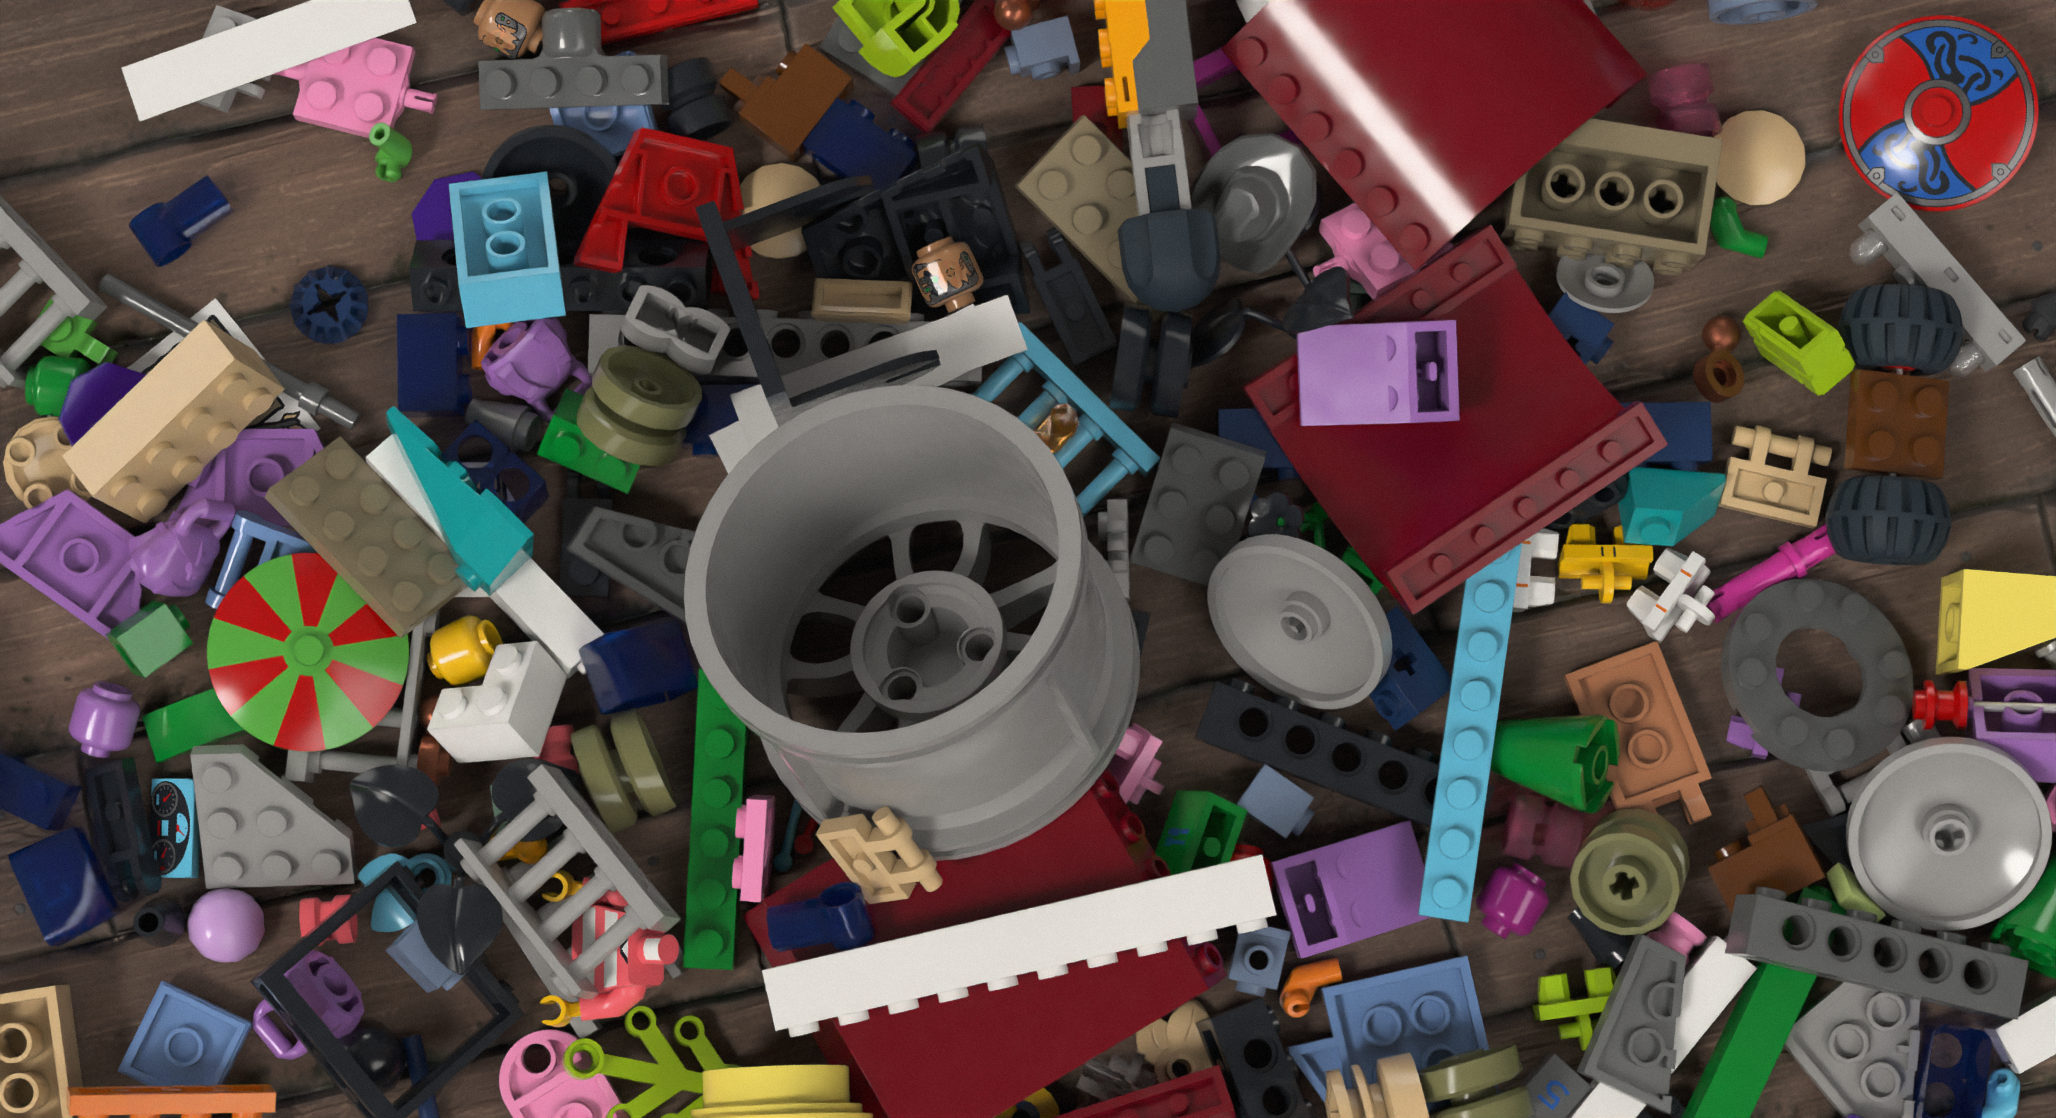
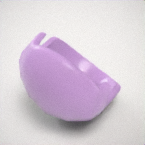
M217 888L205 893L195 901L187 918L189 939L199 953L207 959L221 963L241 961L256 951L265 932L264 914L259 904L249 894L235 889Z

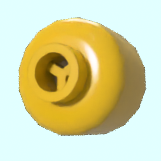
M465 615L439 628L432 634L430 639L431 652L427 653V662L430 670L438 679L444 678L453 686L465 687L486 676L497 645L503 644L497 629L489 620L482 621L478 617Z

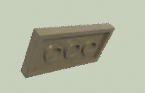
M1085 115L1080 116L1014 187L1132 304L1148 306L1142 303L1128 288L1122 270L1117 231L1126 219L1138 216L1132 163ZM1150 307L1153 313L1152 323H1155L1166 311H1158Z
M341 436L267 491L265 499L400 638L404 637L468 587L456 574L455 569L459 565L454 561L447 545Z

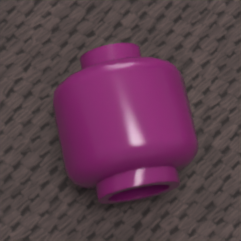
M1513 863L1510 869L1507 867L1496 868L1475 900L1477 909L1485 915L1480 924L1505 940L1510 932L1518 936L1529 935L1549 905V896L1544 891L1547 883L1516 863Z

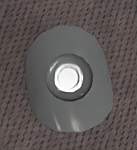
M1274 133L1240 136L1223 146L1204 165L1194 180L1190 190L1192 209H1205L1216 218L1219 247L1222 252L1220 254L1221 258L1237 269L1259 274L1270 270L1282 259L1307 224L1316 203V170L1299 145Z

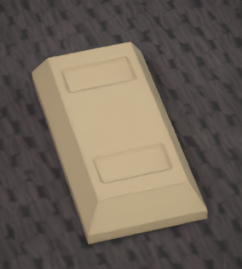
M815 278L811 317L822 322L904 325L910 321L913 282Z

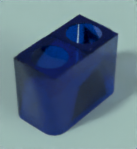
M476 419L441 455L444 464L449 460L452 462L457 461L467 470L470 479L477 487L475 492L480 495L487 488L523 524L550 497L546 481ZM473 437L484 438L491 444L493 450L489 463L478 469L466 467L460 462L457 451ZM505 468H518L528 476L530 482L529 490L522 499L507 501L496 493L494 488L495 478Z
M678 620L607 632L583 645L578 650L601 715L626 711L634 707L641 708L667 702L664 694L665 691L669 701H672L698 687V680Z
M71 827L8 854L11 867L40 931L49 946L60 947L122 913L109 883L101 871L100 863L83 828Z
M1949 1024L1923 1025L1913 1090V1101H1915L1913 1118L1982 1117L1992 1047L1991 1039L1986 1032ZM1941 1033L1953 1035L1959 1040L1962 1047V1055L1959 1062L1950 1068H1939L1930 1061L1934 1036ZM1934 1082L1946 1084L1951 1088L1955 1096V1104L1952 1111L1943 1117H1932L1923 1110L1927 1085Z

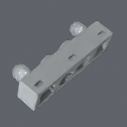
M1898 192L1858 224L1864 233L1849 248V256L1853 263L1863 267L1869 266L1884 255L1896 269L1893 275L1899 284L1940 289L1954 298L1961 313L1964 337L1958 355L1947 369L1952 376L1958 378L1966 377L1979 366L1984 372H1987L2000 364L2026 341Z

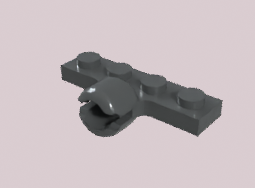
M556 8L546 11L542 16L543 49L539 57L520 60L478 61L480 110L669 105L667 55H605L601 44V16L592 9Z

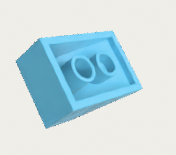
M547 172L449 184L458 284L466 328L565 316Z

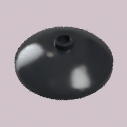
M539 125L521 130L502 142L488 160L481 180L547 172L556 240H583L619 164L603 144L587 133L567 126ZM555 178L561 179L567 187L563 190H557L552 187L550 180Z

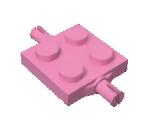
M378 38L361 42L273 74L299 80L300 91L293 112L296 120L369 138L370 130L377 123H386L394 129L395 122L405 107L433 114L435 110L434 105L437 104V94L410 88L409 74L415 56L414 48Z
M1356 203L1321 219L1318 231L1331 246L1334 258L1314 266L1313 273L1315 277L1332 267L1341 266L1348 272L1350 278L1360 283L1370 297L1375 299L1415 272ZM1451 242L1447 243L1427 263L1453 247Z

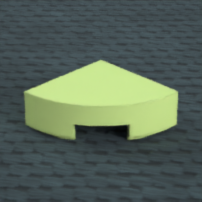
M1838 862L1826 873L1840 907L1846 911L1847 909H1854L1876 914V923L1886 916L1884 911L1864 891L1857 877L1841 863Z

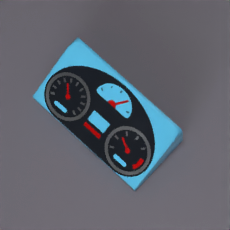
M152 779L150 838L154 854L151 855L160 863V876L162 878H199L200 832L193 779Z

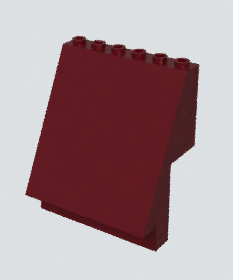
M1105 769L1091 788L1073 806L1030 836L982 855L957 860L936 861V870L942 877L943 882L938 889L932 892H927L920 882H915L916 885L909 899L869 904L835 859L832 858L762 900L761 904L742 916L771 966L776 967L1170 876L1171 872L1166 862L1155 854L1146 839L1145 829L1141 820L1136 814L1130 812L1121 797L1116 778L1109 770ZM1184 936L1167 940V951L1138 957L1137 948L1116 952L1118 962L1099 967L1088 968L1087 959L1067 963L1069 973L1039 980L1037 971L1017 975L1019 985L989 991L988 984L985 982L968 986V997L939 1003L937 994L917 998L919 1008L900 1013L889 1014L888 1005L868 1009L870 1019L840 1026L838 1017L818 1021L820 1031L811 1034L829 1065L849 1066L850 1100L852 1103L863 1104V1113H873V1118H994L1207 991L1228 975L1223 968L1222 957L1213 944L1207 941L1188 945L1187 937Z

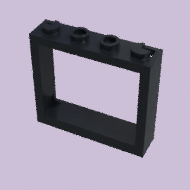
M398 861L385 867L250 981L364 1118L408 1117L525 1015L517 1005L520 1001L512 993L514 989L503 979L497 981L486 968L489 960L483 953L461 979L490 1012L492 1017L391 1104L283 975L386 888L412 920L415 921L417 919V907L424 894L422 890L426 885L420 875L415 876L407 865L402 867Z

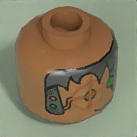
M484 0L473 23L479 26L478 38L481 42L506 57L515 60L521 58L528 50L536 54L543 45L542 16L546 10L535 0Z
M949 236L916 252L919 259L913 263L911 270L928 306L939 307L945 305L948 313H951L975 302L972 292L982 285L983 275L967 243L961 241L954 243L952 236Z

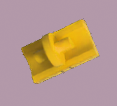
M1572 524L1568 529L1566 541L1559 558L1558 578L1581 579V589H1598L1600 603L1611 604L1614 590H1631L1632 579H1647L1649 563L1653 561V545L1624 543L1622 525L1614 527L1612 533L1613 545H1596L1595 527L1590 524Z

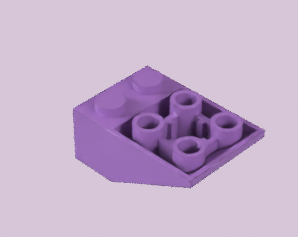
M1456 320L1336 324L1297 334L1300 426L1460 421Z
M1410 820L1270 863L1274 877L1273 881L1288 929L1291 932L1290 936L1297 958L1302 959L1431 918L1418 915L1424 864Z

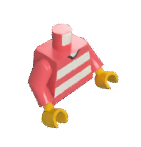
M564 870L557 871L552 877L561 880L563 884L562 893L560 895L556 893H543L542 897L550 902L565 900L574 895L591 878L584 877L583 882L575 881L569 872ZM608 890L572 923L573 960L626 913L624 907L628 903L618 890L615 892ZM639 928L587 975V978L599 992L592 1000L579 998V1001L569 1002L567 999L559 996H546L540 1001V1004L549 1005L558 1002L561 1007V1013L557 1019L543 1020L542 1023L553 1027H563L571 1021L572 1017L581 1016V1021L623 1016L644 998L647 988L662 984L664 980V965L672 964L678 957L679 945L677 939L673 935L665 934V932L648 928L642 930Z

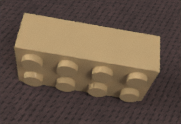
M203 320L62 457L92 497L143 523H147L152 517L161 513L166 508L168 501L187 483L195 480L201 474L203 468L222 449L233 444L238 434L253 419L266 412L271 407L273 400L285 388L255 350L208 321Z
M55 985L0 994V1118H78V1116H70L66 1108L67 1087H83L70 986Z

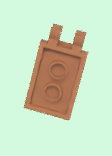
M1657 641L1568 673L1563 677L1578 715L1601 714L1608 716L1607 719H1612L1617 724L1620 737L1618 766L1609 764L1606 780L1614 782L1610 797L1616 811L1642 809L1658 814L1655 808L1680 800L1681 809L1688 826L1703 821L1712 815L1699 784L1709 781L1712 777Z

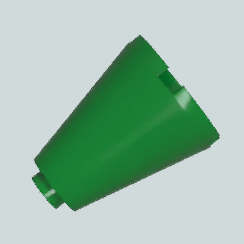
M1601 714L1497 720L1490 771L1577 811L1597 813L1605 805L1614 784L1613 781L1606 780L1609 764L1618 766L1620 737L1617 724L1614 720L1607 719L1608 716Z
M2056 848L2050 854L2045 870L2033 890L2015 908L2000 918L1990 934L1991 943L1999 944L2001 941L2004 945L2011 948V957L2029 961L2028 970L2052 979H2056Z

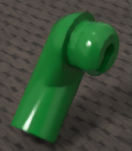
M1718 197L1714 199L1709 228L1716 243L1723 249L1762 259L1767 247L1768 235L1744 229L1736 211L1737 205L1731 198Z

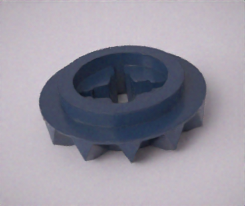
M328 265L317 270H309L300 282L294 284V292L289 306L294 324L306 337L322 344H336L350 339L362 328L368 315L369 300L363 284L356 276L348 270ZM321 288L331 297L343 296L341 301L335 305L338 312L336 315L340 321L336 322L325 311L318 314L315 312L316 308L322 304L319 297L321 294L318 289Z

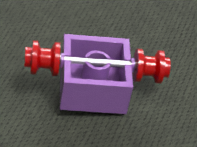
M1971 668L1968 671L1967 683L1966 681H1957L1952 691L1937 690L1933 680H1924L1922 690L1913 691V720H1922L1923 730H1932L1937 720L1952 721L1956 731H1965L1966 738L1989 743L2009 753L2029 771L2036 782L2056 783V670Z

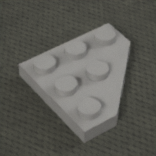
M244 744L193 747L190 757L206 889L355 884L357 877L353 831L339 819L333 821L313 805L314 800L283 775L281 778H278L258 762L259 756Z
M1882 947L1873 954L1877 963L1881 961L1883 956ZM1840 981L1797 1017L1784 1044L1785 1049L1842 1117L1855 1114L1864 1118H1913L1915 1103L1913 1101L1914 1076L1918 1066L1920 1030H1918L1920 1000Z

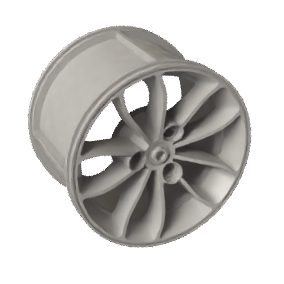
M927 385L876 387L849 393L826 401L800 413L758 442L723 480L698 524L690 547L684 585L685 619L694 652L711 685L735 716L760 736L768 759L780 780L803 810L818 824L821 825L822 821L826 819L863 813L872 826L877 827L872 820V816L878 809L887 806L896 817L905 819L913 831L912 839L920 849L928 850L935 861L957 860L982 855L1028 837L1058 818L1091 788L1106 769L1120 746L1130 723L1140 678L1138 635L1130 606L1109 565L1087 539L1086 526L1079 502L1061 465L1048 446L1033 430L1001 407L971 394ZM954 520L959 522L964 534L963 549L959 561L952 572L924 571L914 573L912 550L916 531L921 526ZM992 524L1011 529L1028 537L1042 546L1056 559V562L1049 568L1000 591L988 594L982 587L991 561ZM889 538L891 539L897 580L877 593L866 607L820 593V590L856 557ZM1047 606L1033 635L1007 632ZM804 621L828 622L853 630L850 654L832 662L820 664L801 662L792 657L790 647L798 624ZM985 656L983 661H977L980 657ZM865 691L856 707L837 732L814 728L793 721L787 694L820 698ZM915 693V695H914V697H913L912 699H910V700H905L906 697H908V696H910L911 694ZM894 721L897 723L898 729L885 731ZM891 850L896 858L902 859L896 850Z

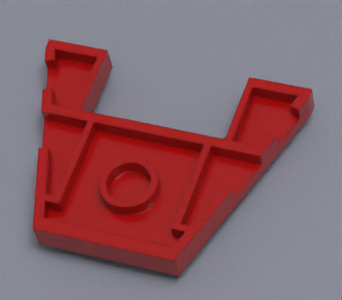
M644 127L636 130L579 246L573 265L614 274L622 271L628 225L708 242L695 207L715 201L723 222L740 216V211L744 209L733 148ZM751 246L735 251V254L754 301L759 298V288L757 281H753L749 258L753 257ZM714 260L710 294L728 297Z

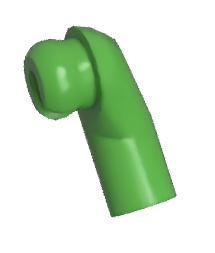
M377 123L369 133L370 142L379 148L375 156V161L378 163L375 174L380 180L396 182L401 178V169L406 167L411 159L412 144L409 139L386 123Z

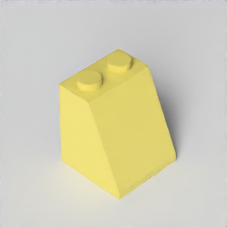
M1963 569L1941 577L1936 675H1949L1968 670L2056 638V576Z

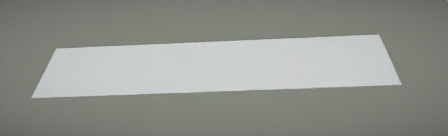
M310 0L122 67V71L139 121H143L417 22L409 0Z
M1005 295L975 306L979 316L955 313L781 377L787 394L791 398L906 355L937 350L941 365L931 372L904 384L929 386L1028 349L1009 297ZM761 384L730 395L748 447L751 450L758 442L777 429L778 424L767 402Z

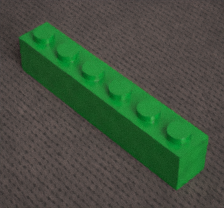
M699 669L683 968L736 970L741 889L732 888L734 858H738V855H743L744 838H736L735 829L738 807L741 808L742 805H746L750 729L735 716L711 685L703 669Z

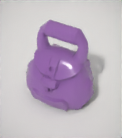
M555 317L515 322L488 349V352L481 361L482 368L486 373L485 378L492 388L498 390L500 394L506 396L514 395L525 399L527 404H530L532 409L548 422L551 421L556 408L552 411L547 404L546 398L555 393L570 375L579 378L583 382L574 390L575 392L584 395L592 386V377L588 374V369L571 354L567 343L566 330Z
M200 498L188 507L179 520L161 521L156 524L154 529L140 536L130 538L128 562L130 568L135 572L138 582L152 590L154 594L188 597L197 593L206 582L213 568L214 559L220 552L219 541L225 535L234 519V506L229 502ZM197 518L217 520L209 527L194 522Z
M312 950L283 974L337 1039L351 1033L357 1027L364 1013V1005L361 999L362 992L359 991L349 975L332 956L328 957L317 950ZM263 999L253 1013L252 1028L276 1058L293 1060L306 1054L308 1050L299 1040L293 1047L271 1018L266 1015L273 1008Z

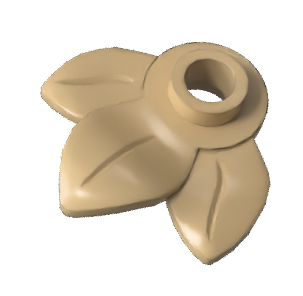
M1192 999L1181 1005L1170 1016L1168 1022L1158 1019L1136 1032L1138 1051L1146 1061L1154 1066V1077L1157 1084L1178 1078L1172 1072V1064L1176 1062L1184 1064L1188 1074L1212 1067L1196 1026L1197 1022L1209 1018V1015L1198 1000Z

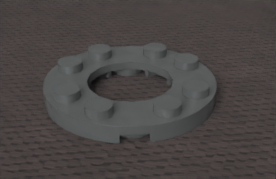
M1806 578L1783 581L1763 590L1750 600L1738 612L1727 630L1721 652V674L1728 702L1733 711L1738 709L1745 722L1754 732L1751 737L1777 758L1789 764L1814 771L1830 772L1851 769L1875 757L1887 748L1903 729L1908 719L1913 699V675L1906 648L1886 616L1876 606L1855 591L1820 579ZM1806 628L1820 629L1832 634V637H1839L1846 644L1848 653L1859 663L1862 669L1860 677L1863 680V689L1858 704L1849 713L1835 718L1818 717L1798 708L1785 695L1777 678L1775 658L1780 643L1790 633Z

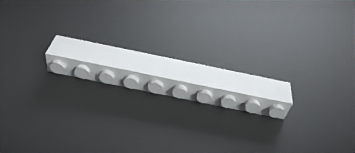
M1256 855L762 970L775 1031L788 1028L790 1037L820 1031L818 1023L820 1020L838 1017L840 1026L870 1019L868 1009L888 1005L889 1014H895L919 1008L917 998L937 994L939 1003L968 997L967 987L987 982L989 991L1019 985L1017 975L1037 971L1039 980L1069 973L1067 963L1087 959L1088 968H1094L1118 962L1116 952L1137 948L1138 957L1167 951L1166 941L1186 936L1188 945H1194L1218 939L1216 929L1236 925L1238 934L1267 928L1266 917L1275 916L1276 911L1263 856Z

